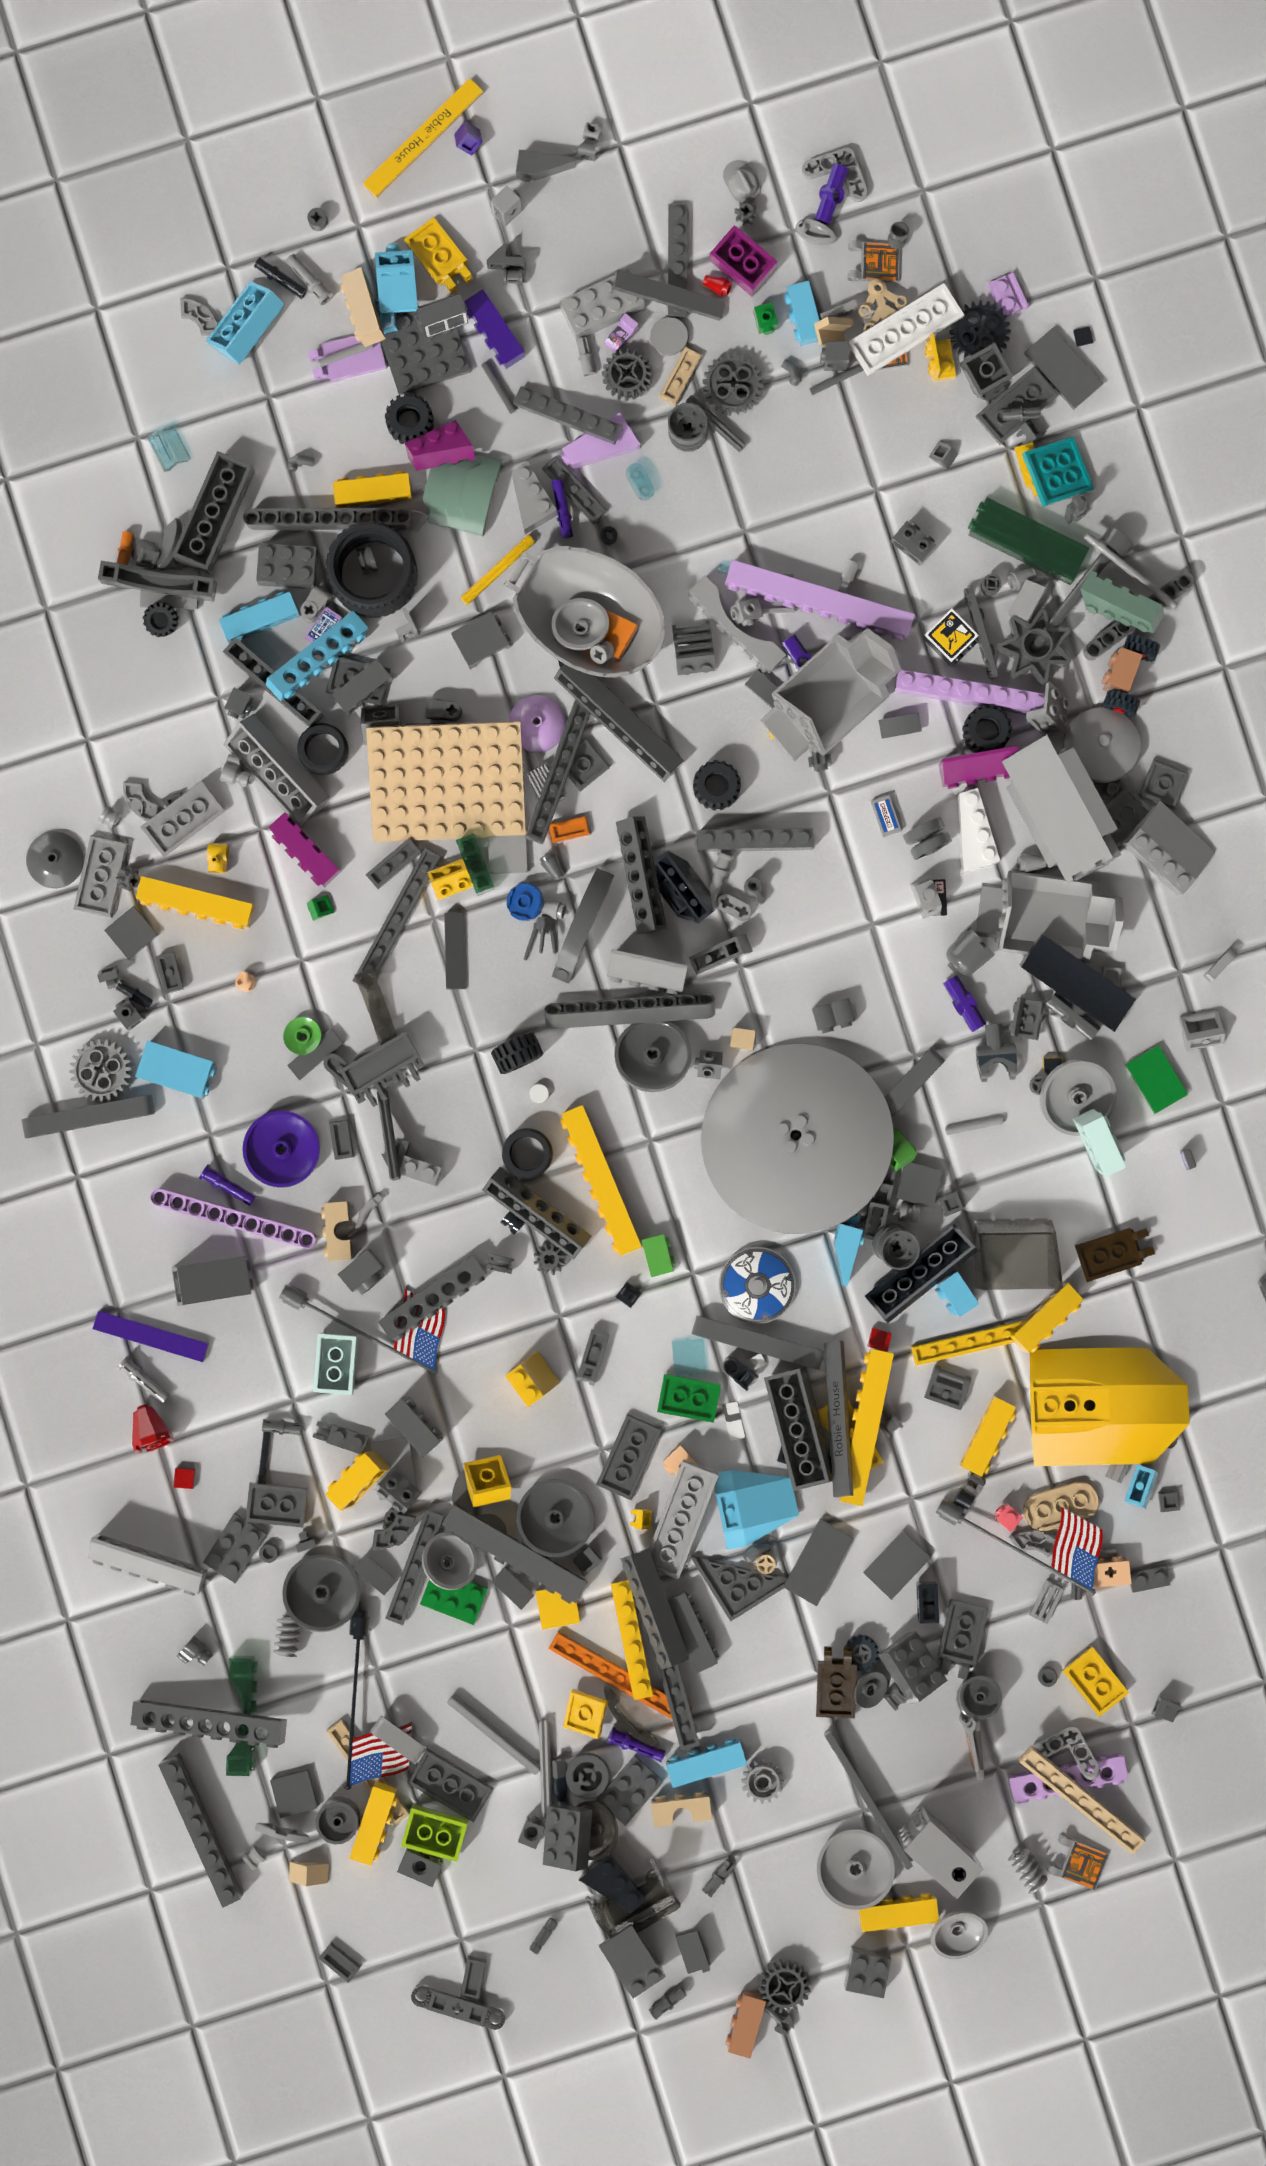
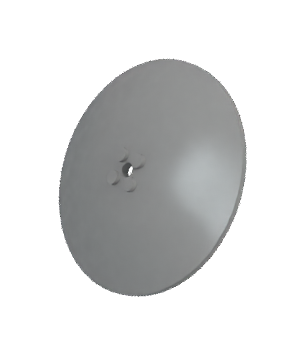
M786 1044L771 1047L739 1063L725 1076L714 1091L704 1114L701 1132L704 1165L720 1197L733 1211L750 1223L784 1234H808L835 1227L856 1215L870 1202L881 1187L891 1163L894 1145L891 1113L885 1097L873 1078L847 1056L834 1050L811 1044ZM796 1130L802 1134L801 1138L797 1141L791 1139V1133Z

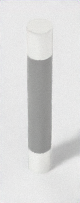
M975 1720L976 1726L973 1731L980 1771L976 1773L977 1780H984L980 1720Z

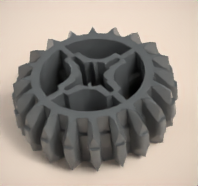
M620 349L618 356L613 352V359L607 358L608 364L603 365V369L606 370L602 372V376L606 377L603 379V384H607L606 390L612 389V396L618 393V399H621L622 395H624L625 401H628L631 395L633 400L636 399V394L640 397L643 396L642 390L647 392L648 387L646 385L652 384L650 378L653 377V373L649 372L652 370V366L648 365L649 360H643V353L637 356V350L630 354V349H626V353L623 354V351ZM626 361L631 362L629 365L621 364L622 362ZM637 366H639L643 372V377L641 381L635 374ZM613 369H616L620 375L617 384L612 378ZM629 372H631V377L628 375L624 377V373L628 374ZM626 384L634 385L631 388H624Z
M779 1959V1965L777 1966L772 1961L773 1968L771 1969L769 1966H766L765 1970L767 1973L761 1972L763 1979L758 1981L759 1985H761L758 1990L760 1993H763L761 1999L766 2000V2006L772 2004L771 2009L773 2011L777 2007H779V2013L783 2012V2008H786L787 2013H790V2007L797 2011L796 2004L803 2006L804 2002L802 1999L808 2000V1995L805 1993L811 1992V1989L807 1987L811 1984L810 1980L806 1979L808 1973H802L804 1967L800 1966L797 1968L798 1964L796 1961L793 1962L792 1966L790 1965V1959L786 1960V1964H783L782 1959ZM782 1972H790L796 1977H785ZM776 1975L778 1982L773 1986V1989L769 1990V1982ZM781 1980L783 1981V1983H785V1985L788 1986V1993L786 1989H784V1987L781 1986ZM800 1982L799 1992L793 1997L791 1990ZM774 1995H784L787 2000H779Z

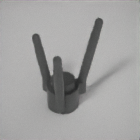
M537 918V923H534L523 958L525 961L530 953L537 930L541 934L539 953H543L545 935L549 934V931L553 954L557 953L554 933L555 925L552 924V918Z

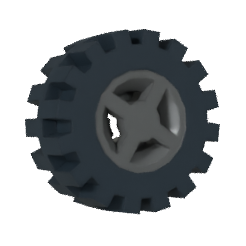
M860 1634L853 1636L847 1641L845 1647H851V1662H857L858 1671H867L869 1668L874 1667L879 1658V1649L872 1638Z

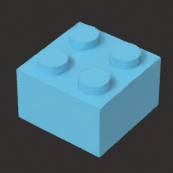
M953 1271L935 1285L937 1287L935 1292L940 1299L946 1300L948 1303L946 1308L951 1315L961 1317L979 1305L977 1299L956 1271Z

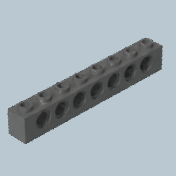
M139 1699L133 1702L130 1725L137 1726L139 1730L155 1728V1732L166 1733L169 1730L174 1731L173 1734L175 1735L191 1733L192 1737L203 1738L206 1735L211 1736L210 1739L212 1740L228 1738L229 1742L240 1743L243 1740L248 1741L249 1745L265 1743L266 1747L278 1748V1745L285 1743L287 1719ZM151 1712L156 1715L155 1721L150 1718ZM170 1714L174 1717V1724L169 1722ZM188 1717L193 1720L192 1727L187 1723ZM207 1719L212 1724L211 1729L206 1727L205 1722ZM225 1722L229 1723L230 1725L229 1732L226 1731L224 1728ZM244 1724L249 1728L248 1734L243 1732L242 1727ZM262 1727L267 1729L268 1734L266 1737L261 1733Z

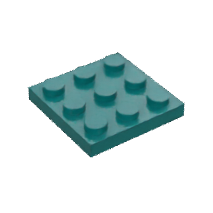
M1074 437L1041 446L1022 454L1042 507L1073 498L1078 493L1082 495L1094 490Z

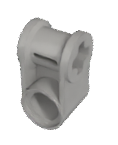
M317 584L300 608L303 619L308 623L316 622L326 606L330 605L334 595ZM307 610H308V611H312V610H313L314 613H313V614L309 613V614L307 615L306 611H307Z

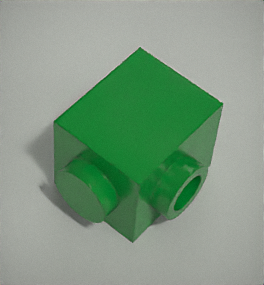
M773 302L755 306L753 313L758 333H763L764 335L774 333V330H777L778 323Z

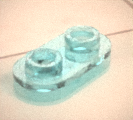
M637 463L629 465L626 470V477L633 491L640 500H649L654 494V486L645 469ZM638 472L639 476L633 477L632 473ZM646 488L648 493L643 494L641 490Z

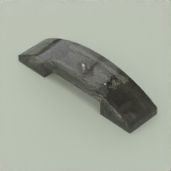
M373 968L354 975L381 1046L397 1037V1033Z
M606 1684L604 1686V1695L608 1701V1707L617 1722L639 1741L657 1747L659 1740L648 1728L645 1727L640 1732L616 1706L620 1698Z

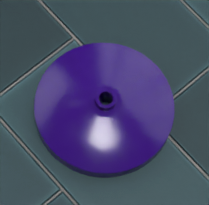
M273 1111L259 1117L247 1130L243 1141V1158L250 1173L260 1182L277 1188L291 1187L307 1179L316 1168L320 1157V1142L313 1126L302 1116L290 1111ZM282 1146L286 1148V1151H284V1153L279 1152V1149Z

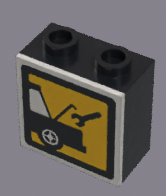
M951 609L924 635L923 640L950 666L953 662L957 664L964 657L962 653L966 649L970 651L977 644L975 640L979 635Z

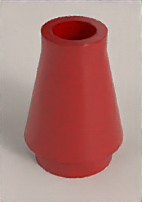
M705 275L702 285L722 297L723 295L728 296L730 293L732 281H729L728 278Z

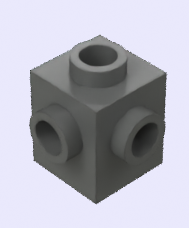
M700 1050L699 1058H695L694 1069H698L697 1077L720 1079L723 1052Z

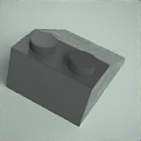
M632 1924L599 1945L607 1961L633 1999L666 1977L661 1964Z

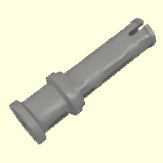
M295 254L290 255L285 260V263L307 285L308 292L314 294L319 300L320 305H325L331 300L333 293L323 286V282L320 279H316Z
M719 852L717 853L718 860L716 866L712 869L714 875L709 887L713 912L715 911L724 879L729 875L730 862L734 859L732 856Z
M128 1355L117 1366V1370H122L129 1376L130 1381L135 1380L161 1404L169 1397L170 1394L143 1373L142 1367L134 1364Z

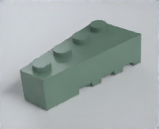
M1091 570L1080 588L1086 610L1092 614L1103 615L1109 620L1120 621L1126 626H1134L1142 632L1154 634L1165 616L1162 605L1141 594L1135 596L1125 586L1122 589L1112 584V580L1108 578L1102 580L1096 577L1098 573Z

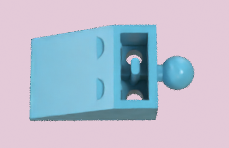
M390 243L386 247V252L375 253L380 314L417 311L413 250L401 251L398 244Z
M859 1212L846 1221L847 1226L843 1224L837 1226L833 1240L841 1285L848 1286L858 1246L863 1245L865 1235L862 1234L863 1230L854 1228L861 1219Z

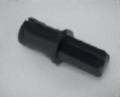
M123 979L116 986V990L129 997L130 1001H135L145 1009L151 1006L153 1000L140 992L138 987L134 988Z

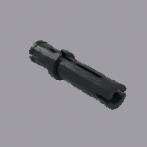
M261 257L255 262L254 268L267 275L269 280H274L299 297V299L304 298L308 289L282 273L279 267L276 265L272 266Z

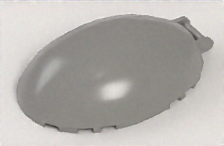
M557 546L540 551L537 558L524 551L522 552L519 564L509 581L506 580L504 585L516 592L513 597L516 613L528 634L546 652L571 668L599 677L631 675L642 670L653 661L664 641V615L653 591L635 572L606 555L590 551L586 548ZM530 561L533 565L521 586L517 587L515 584ZM572 599H590L599 603L605 610L637 624L638 629L621 660L611 657L603 664H598L591 658V648L573 650L557 641L552 631V618L558 607Z

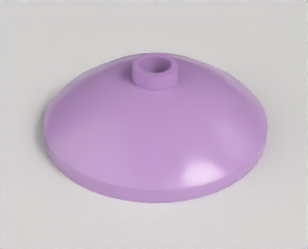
M533 695L522 699L514 706L509 717V721H521L522 748L530 752H545L555 747L559 743L566 725L561 707L554 700L542 695ZM536 718L540 720L538 725L533 723V720Z

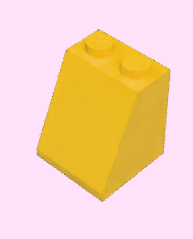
M538 1351L505 1375L527 1407L531 1406L560 1383Z

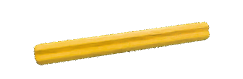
M530 535L524 537L461 596V600L466 605H469L521 556L523 551L526 552L535 543L534 539Z

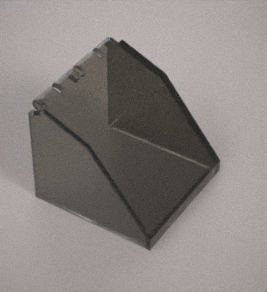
M1025 1218L1014 1220L995 1219V1221H992V1219H978V1221H975L974 1246L978 1250L975 1253L976 1289H1063L1057 1236L1052 1220L1047 1218H1034V1220Z

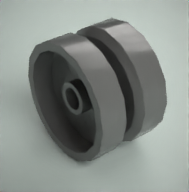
M941 817L932 819L903 835L907 845L919 842L910 851L914 860L931 855L952 842L948 832L936 835L945 826Z
M979 1675L965 1680L957 1690L956 1701L963 1715L970 1719L981 1720L993 1716L999 1710L1002 1703V1693L994 1680ZM981 1694L983 1698L978 1701L977 1695Z
M333 1797L327 1800L320 1808L316 1817V1830L319 1836L324 1841L334 1845L343 1844L351 1840L356 1834L361 1821L357 1805L351 1799L345 1797ZM336 1818L340 1819L341 1823H337Z

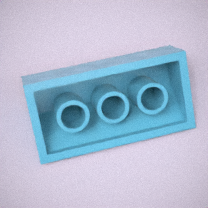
M250 281L218 323L213 333L207 338L206 342L229 360L241 364L252 347L257 344L264 331L268 329L275 316L280 313L284 303L270 289Z

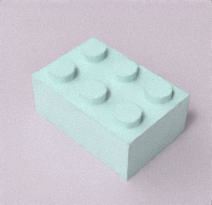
M1092 1109L1073 1118L1090 1159L1100 1174L1107 1177L1126 1168L1124 1164L1126 1158L1123 1152L1118 1150L1116 1146L1118 1140L1114 1133L1111 1134L1108 1128L1111 1125L1106 1116Z
M318 1334L313 1392L354 1394L358 1336Z

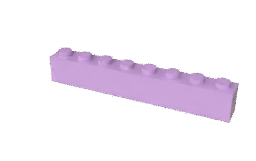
M901 670L897 674L894 692L979 707L982 705H994V708L1000 707L1003 711L1027 714V712L1044 708L1045 694L907 670Z

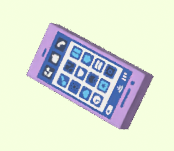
M326 606L306 634L305 639L311 643L343 618Z

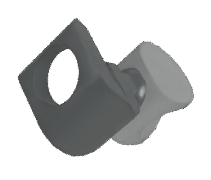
M586 122L583 132V139L585 140L579 145L578 158L595 162L594 143L599 142L602 125Z

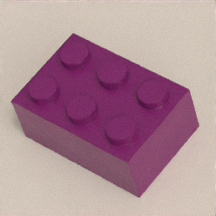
M735 225L709 255V261L751 297L774 273L778 263Z

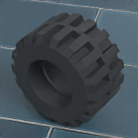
M404 393L403 397L398 395L395 401L393 399L390 401V406L387 405L385 422L390 435H392L395 441L399 440L400 444L424 435L434 427L431 407L421 396L417 397L414 393L408 396V393ZM406 411H415L421 416V419L416 426L405 428L398 422L400 416Z
M982 705L980 708H975L968 715L962 728V736L966 740V746L969 745L972 752L974 750L979 753L1001 749L1008 743L1012 735L1011 719L1007 718L1008 714L1006 712L1003 713L1001 711L1002 708H994V705ZM983 720L993 722L998 729L997 737L993 740L982 739L976 731L977 724Z
M718 760L706 762L696 772L693 780L695 798L705 808H711L714 811L716 809L724 810L726 807L729 808L737 800L741 789V779L738 771L733 768V765H728L723 760L722 762H718ZM713 775L724 777L728 782L726 793L720 796L710 794L705 786L709 777Z
M528 1032L497 1046L491 1052L500 1074H507L539 1059L544 1054L534 1032Z

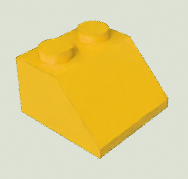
M501 1455L463 1463L468 1493L473 1507L511 1498V1484Z

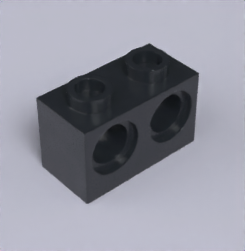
M916 1582L918 1622L920 1624L939 1623L937 1582Z

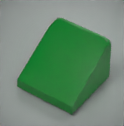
M328 895L312 899L307 903L313 921L335 913Z

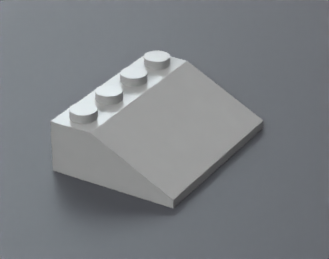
M1161 801L1157 802L1121 843L1176 895H1183L1215 853L1212 848Z
M612 949L607 977H611L610 981L622 983V980L629 981L631 986L640 987L643 984L647 985L650 990L659 991V988L666 989L668 994L678 995V992L682 993L688 966Z

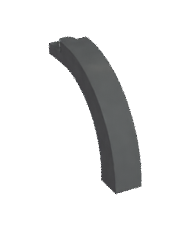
M599 868L595 870L571 923L551 977L568 984L570 983L590 930L614 878L613 874Z

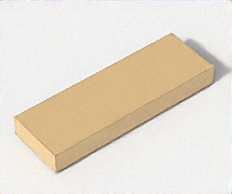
M685 346L659 395L660 399L674 406L677 405L702 358L701 354Z

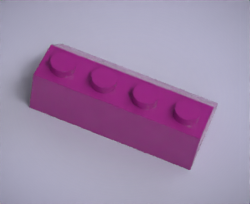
M1018 746L942 759L939 763L942 787L955 789L959 787V784L966 783L967 786L978 784V781L985 780L986 783L997 780V777L1003 776L1004 779H1010L1002 761L1019 752Z

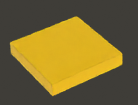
M545 1589L535 1591L542 1630L580 1623L577 1602L574 1603L572 1601L569 1604L562 1600V1595L557 1592L552 1594Z
M572 1689L563 1727L599 1739L608 1701Z

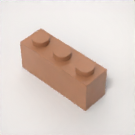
M744 1990L742 1996L738 1995L735 2005L738 2008L737 2014H733L730 2023L733 2029L731 2034H727L725 2045L728 2046V2053L751 2059L766 2000H762L761 1995Z

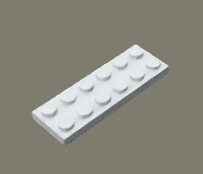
M943 283L850 340L849 347L867 376L929 339L930 334L935 335L963 318L964 313Z

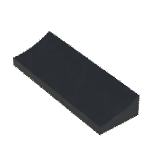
M1043 933L1019 964L1025 971L1113 1032L1117 1030L1121 1021L1136 1001L1135 997Z
M953 1224L920 1251L919 1258L912 1266L893 1272L867 1293L865 1298L888 1324L978 1250L962 1231Z

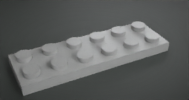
M686 1460L682 1461L649 1547L658 1572L679 1580L719 1473Z

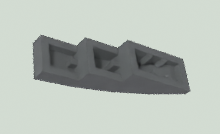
M889 1166L881 1187L869 1202L863 1230L865 1239L873 1240L877 1230L885 1225L896 1170Z

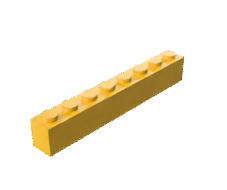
M583 1105L562 1113L563 1118L560 1119L563 1129H568L570 1133L567 1139L570 1146H575L577 1154H574L578 1165L582 1164L585 1171L582 1172L585 1182H590L592 1189L589 1190L593 1201L597 1199L599 1203L597 1211L600 1218L604 1217L607 1222L604 1228L607 1235H612L614 1242L611 1244L615 1254L619 1253L622 1256L641 1248L640 1241Z
M871 1348L869 1352H865L863 1363H866L865 1371H861L860 1375L862 1388L857 1391L856 1401L859 1403L857 1409H854L852 1414V1420L855 1421L854 1427L849 1429L854 1496L839 1497L840 1502L863 1506L894 1353Z

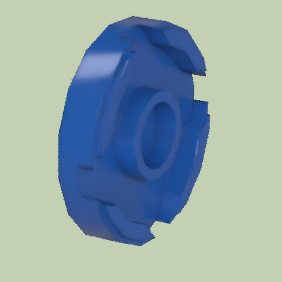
M521 883L510 890L506 905L512 917L520 921H530L541 913L544 898L538 887L530 883Z

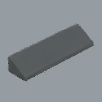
M447 912L444 913L446 990L466 989L464 913Z

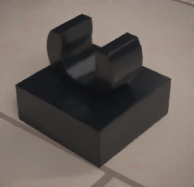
M626 1281L615 1297L631 1308L642 1292Z

